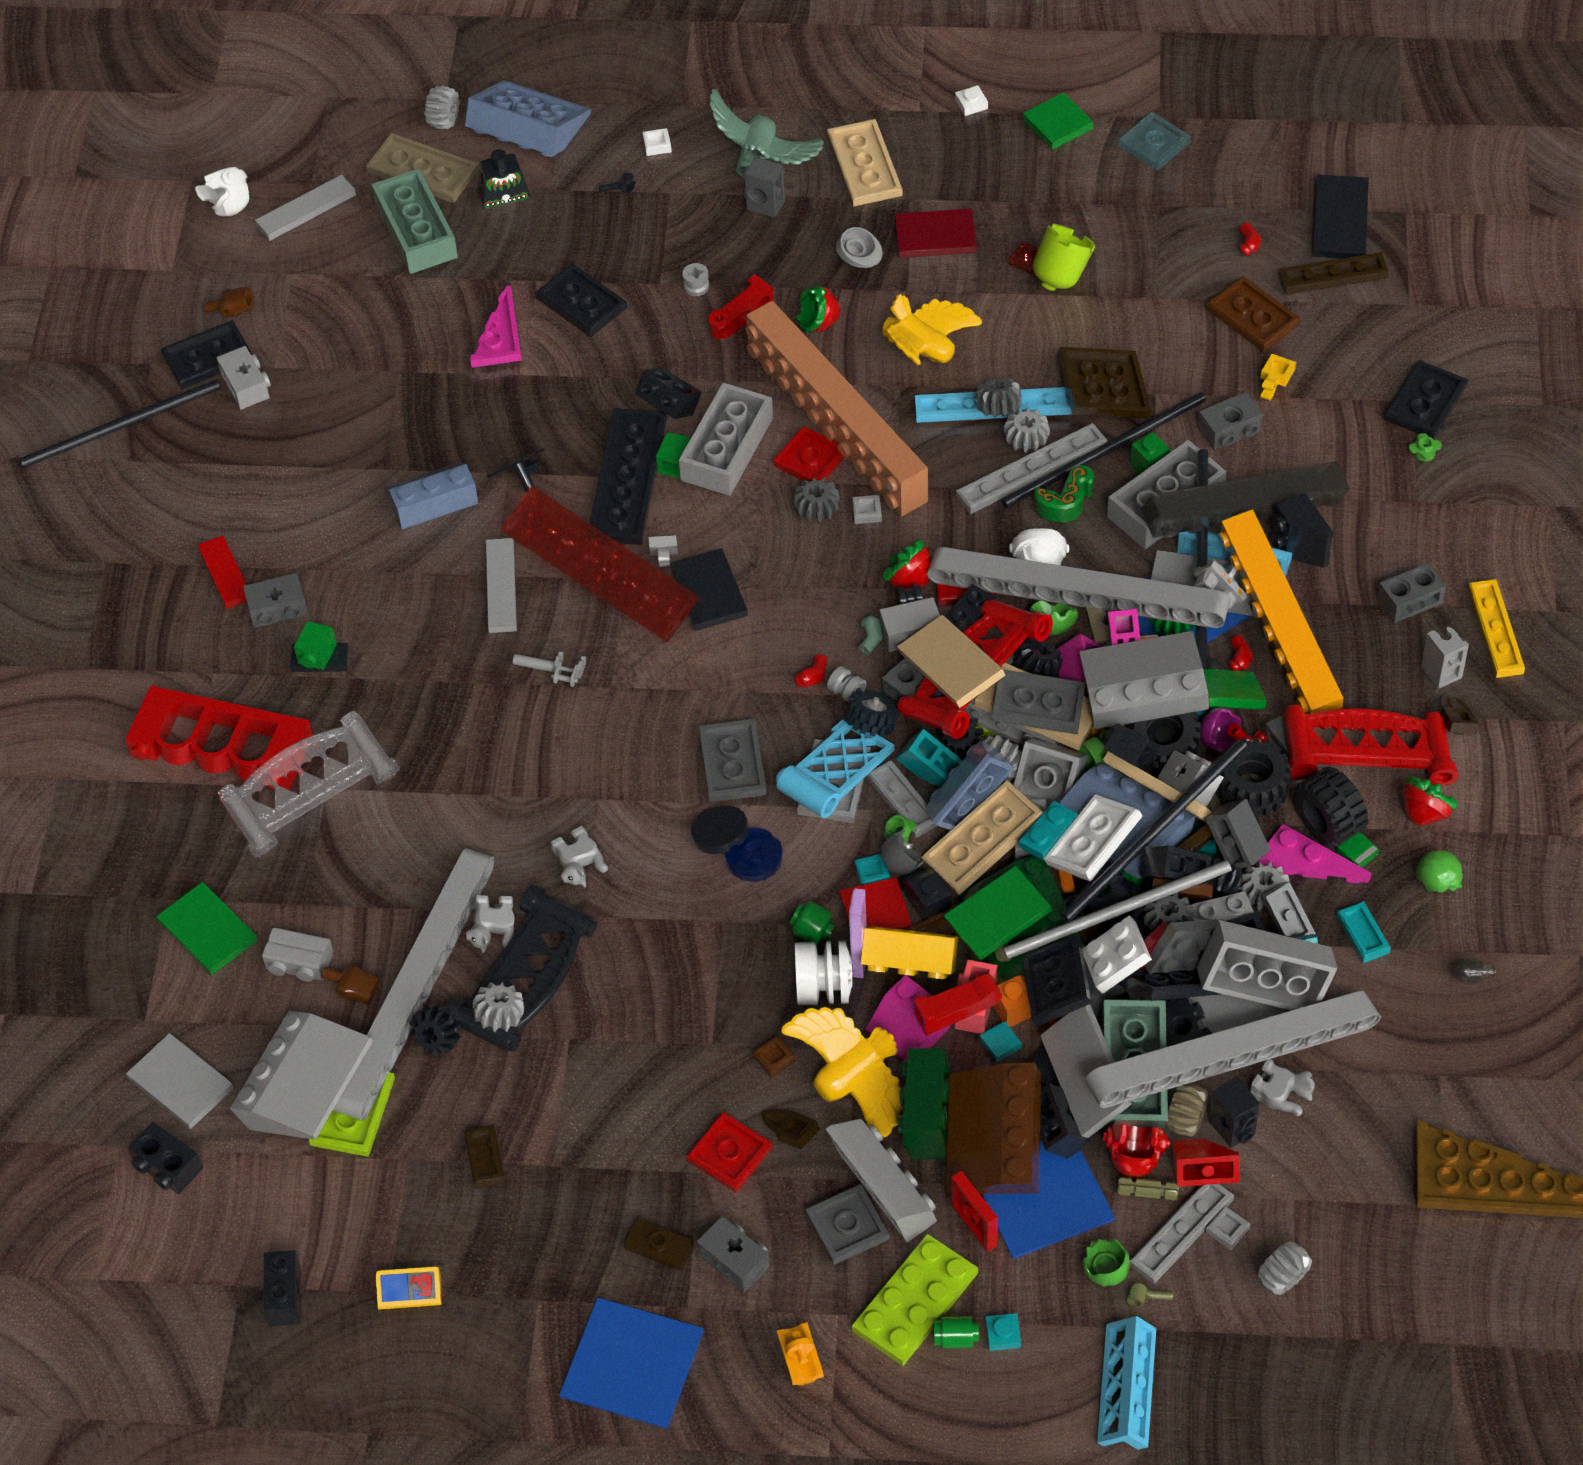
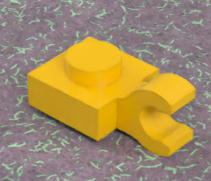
M1271 354L1261 371V379H1264L1262 384L1264 390L1260 397L1271 400L1277 385L1286 387L1296 369V362Z

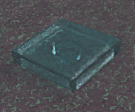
M1151 112L1119 139V147L1158 171L1190 144L1191 136Z

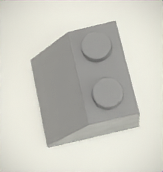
M1036 738L1025 741L1013 786L1029 800L1046 799L1048 808L1054 801L1059 803L1081 778L1088 754Z

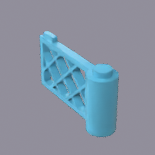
M841 720L831 729L832 735L796 767L792 765L779 771L776 777L777 790L822 818H827L834 812L839 800L894 751V744L878 734L875 736H870L869 732L862 734L860 729L856 731L853 729V725L849 726L847 721ZM852 730L859 734L861 739L844 740V735ZM877 745L882 748L880 752H866V746ZM862 747L863 753L846 755V748ZM833 748H842V755L826 756V751ZM864 761V766L861 769L848 770L847 763ZM844 763V770L828 771L827 764ZM823 764L824 771L812 772L807 769L811 765ZM846 778V782L838 788L829 783V779Z

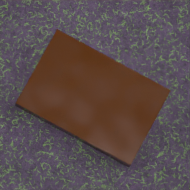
M1244 276L1206 303V310L1262 352L1266 351L1300 325V318Z

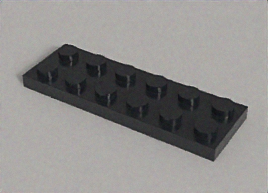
M621 408L613 409L587 533L588 541L643 544L657 473L656 455L663 442L667 422L666 413Z

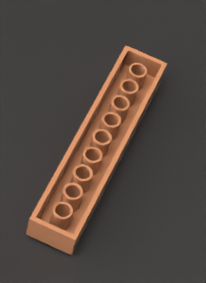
M773 301L747 314V327L745 330L748 335L747 350L750 356L758 359L764 371L768 375L771 374L777 380L782 391H787L790 394L794 404L798 408L801 407L807 413L811 423L817 424L822 429L825 437L830 441L833 440L839 443L837 447L843 457L848 458L853 463L856 472L859 475L863 474L869 481L871 488L884 497L888 507L892 510L895 509L902 517L927 503L928 467Z

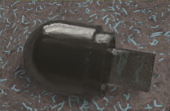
M1469 958L1457 960L1452 967L1454 978L1465 983L1481 982L1482 977H1495L1496 972L1494 965H1483L1481 960Z

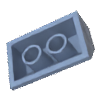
M462 462L384 487L401 529L479 504L475 482L467 465Z
M982 741L974 744L967 751V757L963 762L949 773L945 784L931 795L930 802L925 808L935 825L952 830L989 797L1015 768L992 745Z

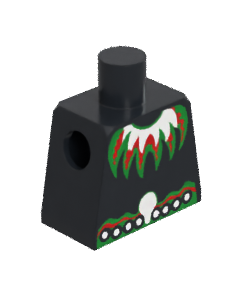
M497 149L491 153L490 159L480 162L478 192L484 208L531 197L515 154L506 155L504 150Z

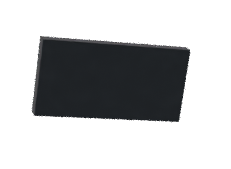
M1317 174L1313 257L1348 258L1366 255L1369 178Z

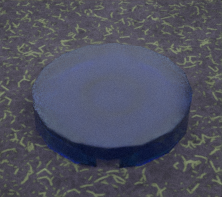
M749 828V834L744 842L738 847L737 845L730 847L731 851L725 853L726 865L730 872L737 878L750 882L763 881L773 876L781 867L783 860L781 842L778 838L776 839L772 836L771 832L760 828Z

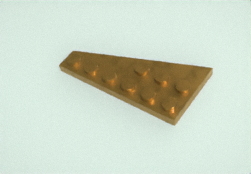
M1417 1119V1208L1583 1218V1177L1573 1173L1567 1175L1550 1169L1551 1166L1539 1162V1164H1535L1522 1159V1155L1476 1139L1474 1141L1456 1136L1454 1131L1445 1128L1442 1131L1428 1126V1122Z

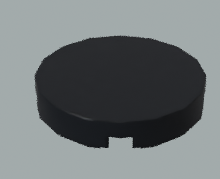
M729 805L717 806L697 817L692 825L691 835L695 845L702 852L723 854L731 851L730 847L734 845L738 847L744 842L749 834L750 826L745 813L739 808Z

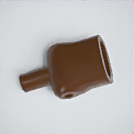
M249 286L226 289L222 292L220 299L204 303V309L207 313L219 310L224 316L238 317L242 312L253 309L254 295Z
M356 965L347 966L343 973L325 967L321 976L324 979L337 983L336 992L340 997L350 1001H358L368 1006L380 982V977L367 973Z

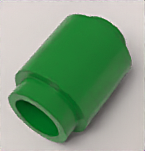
M972 1316L941 1317V1320H933L934 1346H942L943 1349L973 1348V1342H979V1323L972 1322Z

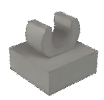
M676 535L649 537L650 555L658 556L659 567L670 566V555L678 554Z

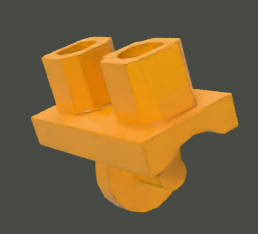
M802 1323L791 1329L777 1330V1337L792 1385L801 1386L824 1377L808 1323Z

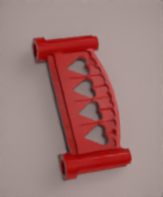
M987 600L981 609L983 617L962 633L977 646L982 647L983 651L1002 667L1027 636L1039 642L1046 640L1051 633L1053 620L1050 615L1039 611L1031 613L996 600ZM992 627H997L1002 634L1001 638L980 640L981 637L987 635L988 629ZM926 677L923 678L914 696L901 697L898 702V711L903 716L938 728L946 736L960 739L969 727V715L964 710L972 700L959 708L947 696L930 698L932 694L937 692V687Z
M1291 705L1285 709L1283 717L1290 754L1288 763L1291 766L1290 777L1293 779L1305 780L1318 772L1317 764L1428 769L1431 784H1441V786L1450 785L1458 779L1457 766L1451 759L1444 718L1439 712H1429L1424 715V719H1418L1404 714L1375 709H1335L1312 714H1305L1299 705ZM1319 727L1323 730L1325 728H1332L1335 730L1336 735L1330 745H1326L1313 728ZM1341 729H1349L1350 731L1359 729L1364 733V736L1358 746H1354L1342 733ZM1370 730L1378 732L1386 730L1391 733L1392 737L1385 748L1370 734ZM1398 731H1403L1407 734L1415 732L1419 735V740L1413 749H1410L1398 736Z

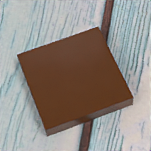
M1155 878L1153 879L1152 889L1174 880ZM1200 883L1177 893L1179 894V899L1187 897L1188 901L1203 902L1212 899L1213 886Z

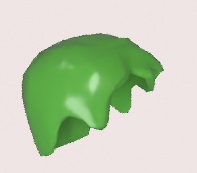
M1038 601L1030 607L1031 613L1039 611L1052 617L1053 627L1049 636L1063 634L1075 624L1078 618L1076 608L1072 609L1066 604L1057 603L1051 606L1045 601Z
M1436 849L1423 855L1416 866L1414 874L1416 879L1423 883L1428 892L1441 893L1447 889L1454 892L1457 888H1462V867L1454 854Z
M1115 1239L1112 1241L1092 1240L1090 1247L1087 1246L1086 1248L1087 1257L1082 1261L1084 1272L1090 1280L1102 1287L1119 1284L1127 1277L1129 1272L1130 1257L1128 1251Z

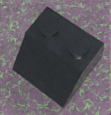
M1303 493L1276 504L1275 517H1273V533L1271 534L1273 546L1276 549L1292 553V560L1322 568L1327 567L1333 531L1307 494Z

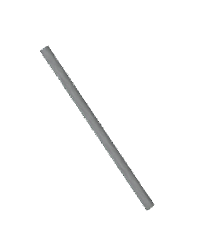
M1225 860L1003 949L1007 959H1010L1232 871L1228 860Z

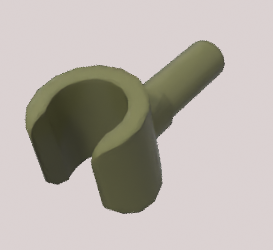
M1137 1283L1131 1287L1128 1293L1127 1304L1133 1307H1143L1145 1298L1172 1300L1173 1292L1147 1290L1145 1285Z

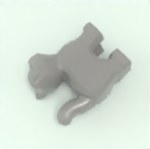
M583 826L572 830L571 834L576 839L571 844H566L562 837H558L551 841V849L555 857H559L560 864L563 867V871L560 874L561 880L564 883L573 885L580 884L585 888L586 875L583 866L594 863L596 869L602 873L608 870V866L603 862V856L597 848L595 841L588 837L586 830Z
M487 895L475 896L474 926L466 931V940L470 941L474 947L480 948L482 953L486 951L490 942V933L504 935L502 939L504 949L513 937L515 917L512 911V896H500L499 904H495V908L489 906V897Z
M1271 1059L1266 1060L1262 1067L1264 1073L1262 1076L1257 1074L1251 1084L1250 1092L1258 1101H1262L1271 1109H1279L1300 1116L1303 1110L1299 1104L1287 1101L1290 1092L1294 1091L1302 1098L1312 1101V1093L1315 1088L1312 1074L1309 1071L1293 1073L1287 1068L1275 1065Z

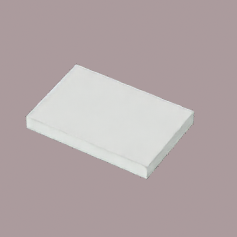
M1095 794L1044 857V860L1051 867L1091 882L1141 819L1142 814L1139 809Z

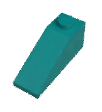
M925 729L911 737L896 758L917 777L938 788H941L948 780L949 773L963 762L962 759Z

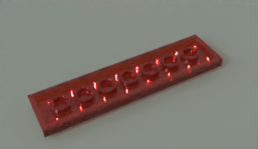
M534 486L530 487L501 528V531L666 643L670 641L699 600L695 593Z

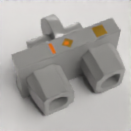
M1214 560L1204 567H1197L1193 572L1197 577L1195 587L1223 591L1230 596L1231 601L1228 610L1235 604L1244 601L1247 597V594L1233 578L1237 571L1233 565L1223 568L1220 563Z

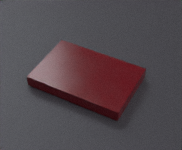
M972 208L895 214L899 258L977 253Z

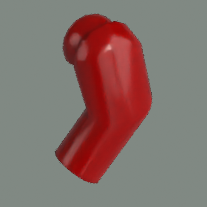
M1236 723L1230 725L1227 729V734L1235 742L1239 739H1247L1248 742H1251L1253 738L1259 739L1261 743H1264L1265 740L1269 741L1268 737L1260 731H1257L1253 737L1249 736Z

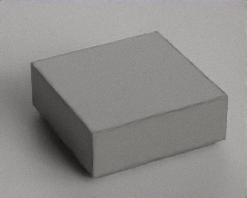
M879 495L852 497L855 524L882 522Z
M1224 1206L1206 1227V1233L1232 1250L1250 1229V1223Z

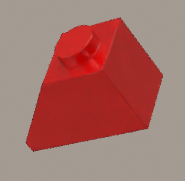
M1205 1139L1172 1141V1168L1177 1187L1240 1182L1239 1153L1237 1151Z

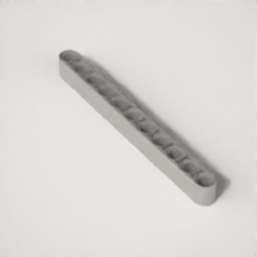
M947 547L935 549L927 571V576L931 581L942 585L968 589L973 584L987 592L1079 607L1087 606L1111 612L1137 609L1138 616L1211 628H1219L1224 625L1231 601L1228 594L1214 589Z
M468 848L462 851L367 1036L373 1039V1042L335 1105L334 1112L361 1121L367 1118L383 1087L387 1074L391 1071L412 1030V1027L409 1025L411 1020L424 1007L474 909L475 896L481 895L494 867L493 856Z
M1357 991L1098 1067L1086 1076L1085 1082L1099 1106L1107 1108L1368 1030L1378 1023L1381 1016L1364 991Z

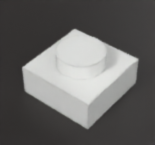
M978 85L955 92V100L965 116L988 109V101Z

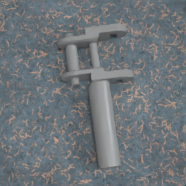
M559 651L555 661L514 654L513 664L554 672L551 675L553 683L556 684L560 680L570 682V687H573L578 682L577 678L581 679L586 665V656H581V661L574 668L562 666L564 653ZM562 671L572 672L571 677L560 674Z

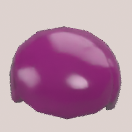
M1223 707L1213 708L1208 711L1201 721L1200 737L1203 744L1220 753L1224 749H1228L1229 745L1235 741L1227 734V729L1235 723L1241 727L1240 717Z

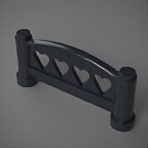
M531 884L528 887L520 903V910L528 915L470 1000L466 1002L458 997H454L447 1005V1014L449 1016L456 1014V1018L453 1021L460 1024L461 1029L506 1052H514L518 1048L521 1036L517 1032L527 1025L552 999L568 974L576 955L580 938L585 936L592 937L598 925V922L592 916L545 894V890L535 884ZM564 933L566 938L560 941V947L553 951L547 948L540 934ZM547 955L551 960L544 964L545 969L543 972L535 973L524 956ZM533 978L536 981L533 986L529 987V993L522 996L524 1014L517 1027L510 1026L507 1032L502 1028H498L494 1033L492 1027L489 1026L483 1029L481 1022L475 1021L473 1000L480 987L487 988L490 982L495 986H499L502 981L505 987H510L513 985L509 979Z

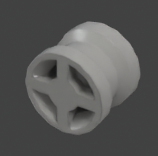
M699 263L687 265L683 270L685 292L691 296L704 295L709 290L708 269Z

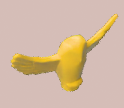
M899 294L890 308L896 317L890 316L886 319L882 333L884 337L888 338L889 342L895 343L915 364H921L919 356L929 358L934 363L943 364L949 362L955 353V345L947 335L961 328L979 326L982 324V320L978 315L974 314L972 309L964 307L959 302L951 303L947 300L939 302L937 299H932L928 304H923L920 309L912 313L908 298Z
M823 1007L820 1010L809 1008L804 1013L795 1015L790 1022L782 1027L781 1031L784 1035L800 1039L809 1044L826 1061L827 1064L817 1073L813 1081V1086L819 1096L826 1102H831L851 1093L863 1111L866 1125L869 1127L873 1124L882 1138L887 1137L893 1127L898 1125V1115L904 1109V1106L900 1104V1080L897 1076L892 1075L891 1069L886 1067L883 1062L887 1057L893 1056L898 1052L894 1036L885 1029L876 1027L870 1037L864 1038L861 1035L860 1029L854 1027L853 1019L846 1017L841 1008H835L834 1010Z

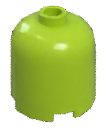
M1059 224L1048 225L1032 265L1035 275L1042 281L1041 285L1052 291H1055L1056 288L1067 289L1073 287L1079 280L1096 247L1094 242L1088 237L1084 236L1081 240L1072 235L1073 229Z

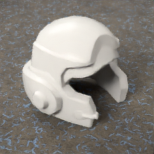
M228 167L204 176L205 185L195 187L198 197L202 201L213 203L212 209L219 216L236 215L249 202V190L246 183L248 176L242 169L239 170L237 167Z
M1028 529L1020 532L1017 537L1013 538L1012 543L1009 544V552L1017 559L1061 565V561L1066 557V553H1069V544L1066 543V539L1058 531L1052 529Z

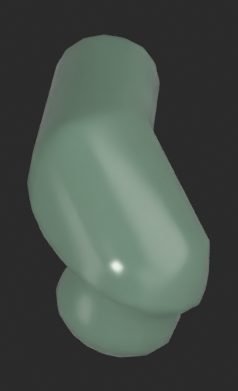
M872 615L861 620V627H864L863 631L866 632L867 637L858 648L864 655H870L883 639L880 620Z

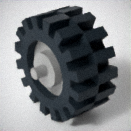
M859 690L850 696L845 720H848L847 724L849 726L853 725L854 730L860 729L862 734L869 732L870 736L878 734L880 737H883L885 734L890 735L895 730L899 716L898 703H895L896 700L893 698L888 699L889 695H879L878 691L871 693L870 690H865V692Z

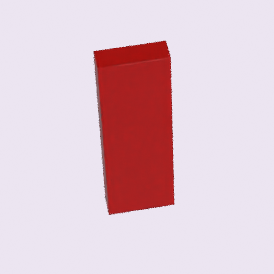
M222 535L198 544L199 552L226 609L247 602L243 588L246 585L245 580L224 536Z

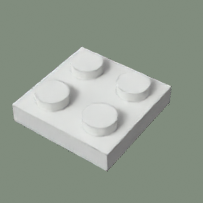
M1130 916L1115 924L1110 930L1096 940L1091 941L1082 949L1094 984L1102 994L1152 960L1139 928Z

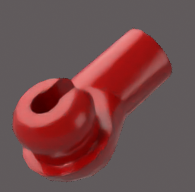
M1246 222L1239 228V231L1245 238V242L1239 248L1244 255L1249 256L1253 251L1256 252L1261 244V237L1252 225Z
M1237 635L1230 641L1236 652L1234 658L1228 662L1232 671H1241L1248 668L1253 660V653L1243 636Z
M821 654L815 655L812 667L803 669L795 675L796 685L798 687H811L821 683L825 677L827 657Z

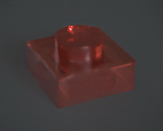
M1022 241L1009 257V265L1032 274L1034 272L1032 267L1033 260L1038 248Z

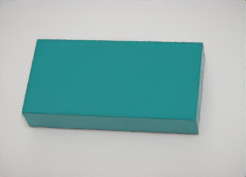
M1364 901L1337 911L1336 917L1362 963L1390 954L1391 947Z

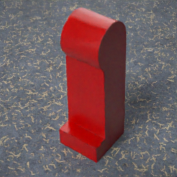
M755 274L747 280L748 288L722 309L710 313L708 322L711 336L719 340L726 339L747 324V314L771 301L774 302L773 287Z
M984 974L975 978L972 982L969 981L932 997L926 998L925 995L915 998L914 1016L924 1035L928 1036L996 1005L1001 1000L1002 993L993 976Z

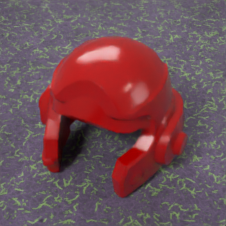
M1114 1123L1108 1126L1107 1131L1103 1132L1102 1140L1105 1142L1106 1147L1109 1148L1111 1163L1118 1172L1129 1177L1148 1175L1156 1168L1161 1154H1164L1166 1149L1170 1147V1139L1167 1138V1133L1158 1127H1138L1124 1123Z

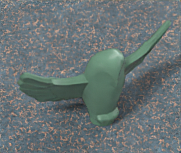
M712 89L709 106L713 112L714 119L717 121V128L741 146L736 172L741 177H743L745 167L750 166L754 157L772 159L783 164L799 165L802 161H808L812 157H816L823 149L824 141L822 139L801 142L787 141L776 137L775 122L766 116L756 114L748 123L742 121L727 107L718 91Z

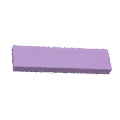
M854 889L849 911L853 977L864 978L866 965L861 964L864 929L867 927L866 898L864 889Z

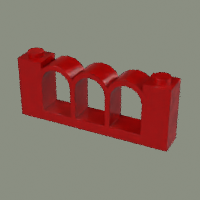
M150 685L125 740L130 755L140 760L149 759L157 761L160 755L167 763L184 765L196 759L197 765L208 773H222L233 767L234 773L242 780L251 782L261 780L263 785L271 789L290 791L313 734L310 722L307 719ZM178 716L198 721L189 739L180 744L166 743ZM214 724L235 729L229 743L221 751L214 753L202 751ZM251 733L272 737L263 756L253 761L239 759Z

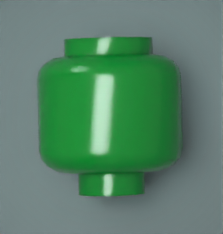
M808 901L804 905L799 904L789 923L793 926V935L806 942H815V945L820 942L821 938L827 941L835 926L830 923L832 913L812 901Z

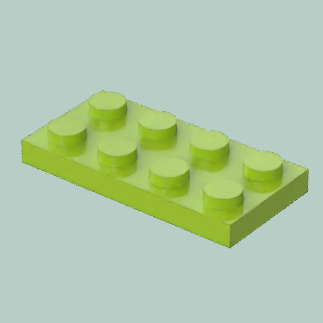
M927 1234L854 1322L852 1332L901 1366H904L934 1329L933 1320H941V1317L947 1313L977 1276L978 1267Z

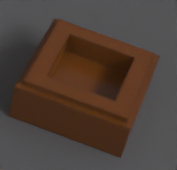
M775 1036L753 1051V1058L771 1078L795 1062L794 1054L778 1036Z

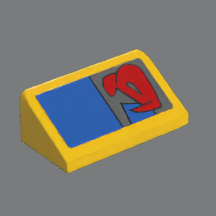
M439 1267L376 1271L378 1310L441 1305V1274Z

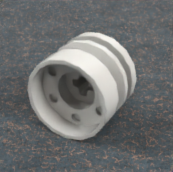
M846 940L839 941V954L833 955L831 941H826L824 955H818L815 942L795 943L798 1006L817 1005L820 991H826L829 1004H834L833 991L841 990V1004H849V996L853 987L852 962L846 946Z

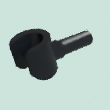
M624 173L620 182L601 185L599 190L604 192L620 189L624 193H631L636 183L632 181L634 175L632 173Z

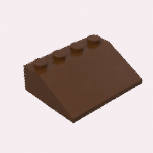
M1035 1062L1003 1063L949 1074L946 1195H951V1177L961 1170L980 1195L1039 1193L1041 1072Z

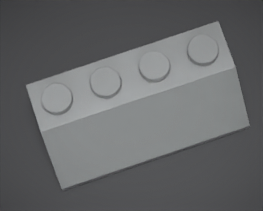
M862 1119L830 1125L826 1128L839 1155L906 1243L937 1222L933 1213L936 1206L926 1193L923 1195L918 1193L915 1189L918 1183L908 1170L904 1173L898 1167L901 1161L892 1148L884 1149L880 1143L883 1138L873 1124L868 1127Z

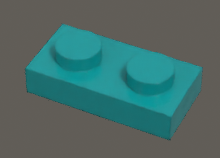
M1054 801L1020 839V848L1044 861V857L1077 818L1078 813Z

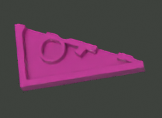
M506 286L505 290L501 292L498 299V307L495 312L491 313L485 326V332L478 340L479 346L475 354H472L470 357L472 368L522 361L511 286Z
M1284 824L1281 825L1268 842L1271 851L1258 860L1263 866H1267L1270 861L1273 864V868L1282 866L1283 874L1286 875L1299 874L1303 877L1327 879V876L1346 878V882L1368 883L1371 878V872Z

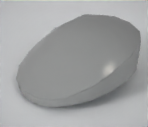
M860 227L849 228L842 233L836 242L837 253L842 260L852 266L869 268L881 261L883 255L882 247L879 241L866 229Z

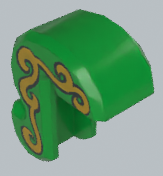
M1086 465L1072 467L1061 495L1056 494L1054 491L1035 488L1034 510L1040 517L1051 522L1067 523L1076 520L1083 511L1084 495L1090 498L1093 494V470Z

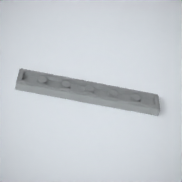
M1091 423L956 490V497L966 510L972 514L1107 443L1108 440Z

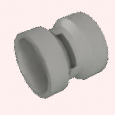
M840 666L830 676L827 689L834 694H841L843 700L849 703L852 693H857L859 690L865 691L867 682L860 676H853L846 667Z

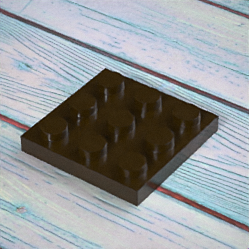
M1060 347L1058 358L1072 414L1149 417L1151 407L1136 351Z

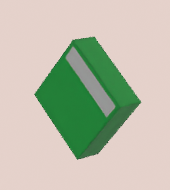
M1358 833L1338 846L1337 853L1356 865L1364 867L1379 855V848L1362 833Z

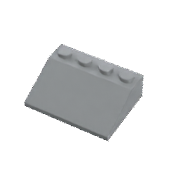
M1193 631L1079 651L1094 729L1117 726L1118 723L1123 725L1209 709L1206 680Z
M288 1011L230 1109L249 1130L315 1140L368 1051L373 1039L311 1013Z

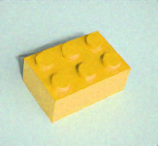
M869 926L864 929L861 964L868 965V971L886 972L888 967L898 968L897 974L915 976V974H918V971H926L929 978L945 979L948 974L955 972L959 937L956 935Z

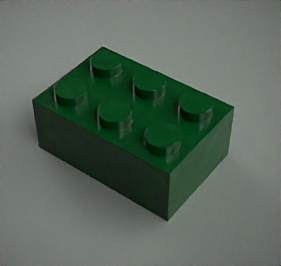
M908 1048V1060H903L902 1076L903 1079H906V1085L900 1089V1104L904 1106L903 1115H898V1132L903 1133V1148H908L911 1160H947L949 1074H952L945 1048Z

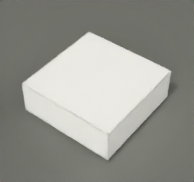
M667 128L642 132L647 156L672 152Z

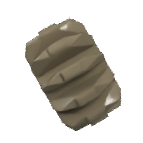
M1192 1083L1178 1086L1173 1094L1168 1110L1167 1128L1182 1136L1192 1137L1198 1132L1209 1099L1207 1090Z

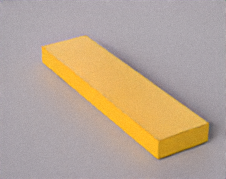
M1497 580L1469 583L1468 591L1495 677L1500 678L1524 674L1525 667Z

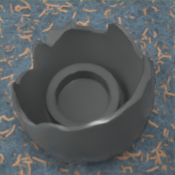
M903 830L888 836L880 849L885 868L898 875L912 873L923 863V860L919 862L921 853L912 848L913 844L905 843L902 836L905 832Z

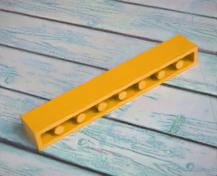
M1253 509L1223 520L1221 532L1218 533L1220 542L1224 549L1229 548L1231 565L1240 572L1243 578L1240 580L1242 588L1247 595H1251L1254 601L1251 603L1254 614L1257 618L1261 617L1265 624L1263 626L1265 637L1268 642L1273 641L1275 645V658L1280 666L1284 665L1287 671L1285 674L1286 681L1291 690H1296L1299 696L1297 697L1298 705L1307 714L1342 709L1343 696Z

